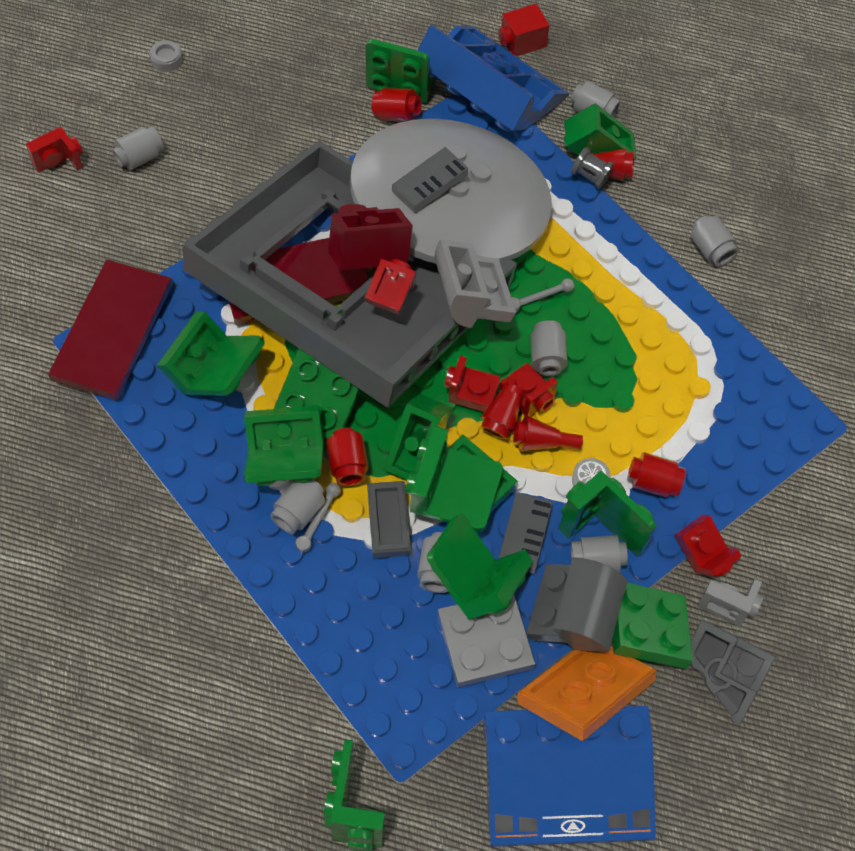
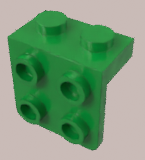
M369 39L365 46L366 86L381 91L383 88L414 89L417 95L420 96L421 101L426 103L436 79L429 77V55L384 41Z
M196 311L157 364V367L183 394L227 396L238 388L244 373L258 359L259 352L264 346L265 341L259 335L226 336L205 311Z
M298 348L274 409L320 405L323 436L329 438L333 435L334 431L345 427L361 389Z
M320 405L245 411L244 422L249 451L244 470L245 482L255 483L260 486L271 485L281 480L308 482L322 474L324 439Z
M433 426L430 438H423L417 454V460L421 461L418 472L411 471L406 485L405 493L411 495L410 512L449 523L454 516L463 514L475 531H483L486 528L501 480L503 465L494 460L448 448V430Z
M601 470L586 484L579 481L569 490L566 495L568 499L567 504L561 510L563 516L558 529L570 539L596 516L614 535L618 536L620 541L626 542L628 549L635 555L640 556L646 550L657 526L651 512L645 506L637 505L626 494L624 487L618 480L609 478Z
M463 514L456 515L451 519L427 554V561L432 570L439 577L468 620L488 613L496 615L506 610L511 604V597L517 587L525 581V574L533 562L525 549L494 559Z
M345 739L343 750L335 749L331 775H333L332 786H336V791L327 792L324 808L325 827L331 828L332 841L348 843L347 848L352 851H372L373 847L382 849L385 813L347 807L354 765L353 740Z

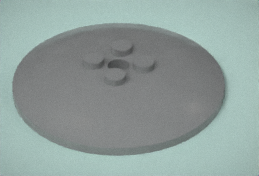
M417 119L386 127L371 136L361 146L351 168L350 190L354 204L364 205L366 208H400L413 225L409 254L432 263H436L434 254L440 240L473 244L476 256L497 258L500 262L509 259L513 260L526 253L541 239L551 215L552 202L550 190L546 179L536 164L521 149L505 138L484 128L464 122L446 119ZM446 147L468 167V176L417 213H414L392 192V184Z

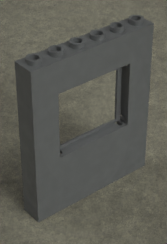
M317 141L310 148L303 149L298 157L289 164L281 166L276 174L267 181L259 183L254 191L245 198L237 200L223 215L215 217L197 235L190 236L182 249L183 270L389 408L469 327L458 324L452 318L437 264L416 258L410 254L407 264L411 266V270L416 271V282L413 289L410 288L400 315L365 302V296L374 275L339 307H335L265 261V259L327 208L334 213H338L341 206L354 204L350 190V174L353 161L323 142ZM511 259L500 262L508 289L511 286L517 263ZM326 312L330 314L327 320L325 318Z

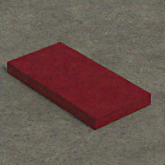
M329 238L279 248L265 259V261L330 304L345 301L368 281L365 268H360L357 271H346L338 268L328 253ZM229 301L235 325L257 321Z
M106 259L48 373L50 380L118 400L173 285L172 279Z

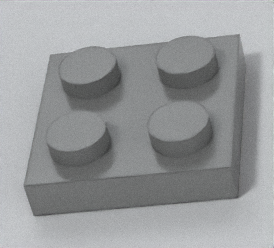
M514 594L511 597L510 606L496 615L488 613L468 620L458 605L438 609L437 615L457 688L534 669V658Z

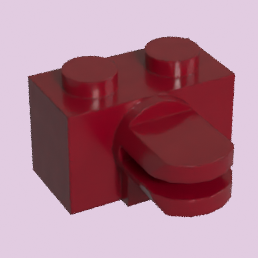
M346 204L339 208L338 213L331 214L328 253L338 268L346 271L378 267L381 258L390 262L392 259H397L408 263L413 225L400 208L378 209L377 207L366 208V206L360 204Z

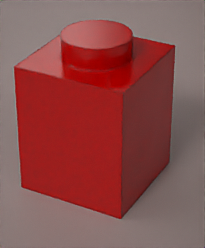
M537 4L529 5L502 14L501 28L498 30L499 40L502 46L507 47L515 56L527 54L547 47L550 25Z

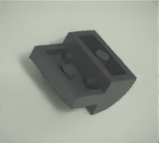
M572 557L571 565L546 564L526 634L533 641L568 643L574 650L609 652L627 579L621 573L605 564L584 558Z

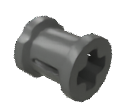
M585 147L573 164L571 173L574 175L580 174L595 183V188L599 190L610 176L615 164L611 161L608 163L591 154L590 148Z

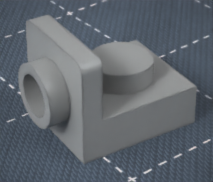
M754 579L746 594L743 595L728 583H718L711 580L697 607L740 627L748 615L754 618L760 608L764 597L758 595V591L762 582Z

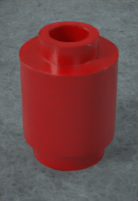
M383 88L381 91H376L373 94L371 108L373 115L380 117L382 121L405 122L415 120L420 115L422 101L414 89Z
M341 428L334 431L333 435L326 441L331 475L336 478V483L341 486H353L366 480L365 473L368 471V463L363 435L355 432L352 428Z
M642 452L640 458L633 457L627 478L633 480V488L666 498L669 495L677 497L683 486L686 469L679 467L676 461Z

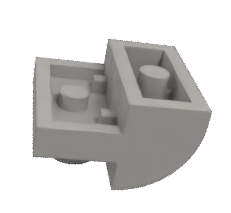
M440 240L434 255L452 318L458 324L472 328L478 318L510 322L516 311L499 259L476 256L473 244Z

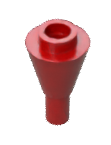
M525 415L522 422H516L513 442L518 443L519 451L557 448L558 446L580 450L583 444V436L560 432L557 428Z

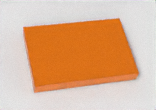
M610 646L609 652L573 650L518 692L517 704L577 739L584 741L655 682L656 669L635 658L614 654L612 646Z

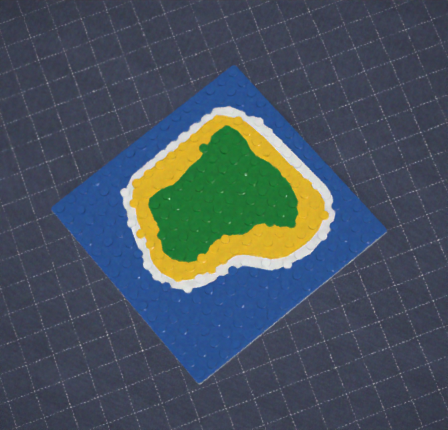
M455 94L421 113L415 120L446 119L484 128L505 138L521 149L536 164L546 179L550 190L552 209L544 234L530 250L512 260L517 263L509 288L511 298L521 299L560 285L564 279H571L574 282V288L570 292L561 291L520 306V310L516 312L510 322L478 318L472 328H468L389 408L360 390L344 428H352L355 432L363 435L368 463V471L365 473L366 480L353 486L339 485L341 492L332 499L310 539L312 546L309 551L300 552L296 547V540L298 537L305 535L313 518L302 530L298 529L294 534H289L278 527L270 517V514L274 511V503L291 485L293 480H281L271 485L260 486L255 483H247L244 479V470L249 452L244 422L245 411L274 409L298 347L258 320L235 325L229 301L183 270V259L159 273L160 275L170 277L173 285L119 399L114 400L91 393L384 769L398 784L407 782L484 720L486 711H496L525 686L573 650L568 643L533 641L527 635L535 662L534 669L457 688L437 615L438 609L457 604L449 592L435 593L421 588L419 585L420 579L417 576L423 540L426 537L432 536L433 533L443 532L449 523L410 512L411 495L406 493L411 555L373 558L367 483L405 481L406 490L408 480L383 469L406 404L414 397L422 394L453 408L445 428L448 430V448L463 434L490 458L500 462L503 465V469L518 480L517 488L490 513L486 528L483 531L477 532L494 559H498L516 492L553 501L535 574L526 572L525 581L514 592L525 632L528 629L546 564L571 565V542L580 541V537L614 535L596 516L570 539L558 529L563 516L561 510L568 501L566 495L573 487V471L580 461L594 458L605 463L609 468L610 478L618 480L624 487L626 494L637 505L645 506L653 515L657 527L646 550L640 556H637L627 548L628 564L621 566L620 572L627 579L628 583L651 588L687 560L674 536L676 533L701 515H710L718 531L721 533L842 437L847 430V426L606 192L595 188V183L582 175L572 174L571 169L574 162L534 123L523 130L505 131L495 124L496 119L490 114L476 111L470 106L471 101L463 95L457 96ZM356 154L352 155L348 159L354 161ZM327 208L280 248L329 238L331 214L335 213ZM377 267L365 268L368 280L375 274ZM344 301L332 303V305L339 307ZM196 311H205L226 336L259 335L265 341L264 346L259 352L258 359L244 373L238 388L227 396L183 394L157 367V364ZM326 312L325 318L327 320L330 314ZM547 320L560 323L566 333L568 365L555 376H543L537 372L545 381L553 377L558 382L555 394L556 400L546 411L542 413L537 411L530 417L557 428L560 432L582 435L583 444L581 449L558 446L557 448L519 451L518 443L513 442L514 433L510 432L507 439H502L480 428L483 422L481 416L484 412L448 402L450 388L444 387L449 367H456L461 355L467 357L466 367L500 376L501 382L527 362L532 367L530 334L533 332L534 325ZM72 326L54 337L53 343L58 352ZM498 387L496 396H497L498 393L501 391V390L499 389V387ZM520 410L517 421L522 422L525 415ZM323 436L322 474L319 477H315L314 480L324 489L322 495L325 498L327 486L331 483H336V478L331 475L326 443L328 438ZM642 452H646L678 462L679 467L686 469L685 479L677 497L669 495L666 498L633 488V480L627 478L633 457L640 458Z

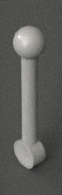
M564 279L560 285L521 299L512 297L515 311L518 312L522 305L561 291L570 292L574 288V282L571 279Z
M331 483L327 486L325 503L317 511L305 535L297 538L296 547L300 552H307L311 549L310 539L332 499L341 492V488L337 483Z

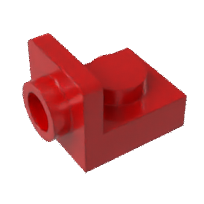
M61 126L26 143L31 162L38 173L54 167L66 159H69L76 170L83 168L79 156L83 154L81 145L75 136L69 137Z
M381 258L366 293L365 302L400 315L410 288L413 289L415 285L416 271L411 270V266L401 260L392 259L390 262Z
M460 355L456 367L450 366L446 375L444 387L450 388L448 402L485 412L495 399L501 377L466 367L467 357Z
M528 362L500 382V390L505 382H509L525 391L519 409L524 415L532 416L537 411L542 413L549 409L556 400L555 394L558 382L553 377L545 381Z
M710 515L699 516L674 535L694 572L713 577L722 576L728 573L733 568L732 564L742 557L739 549L727 547Z

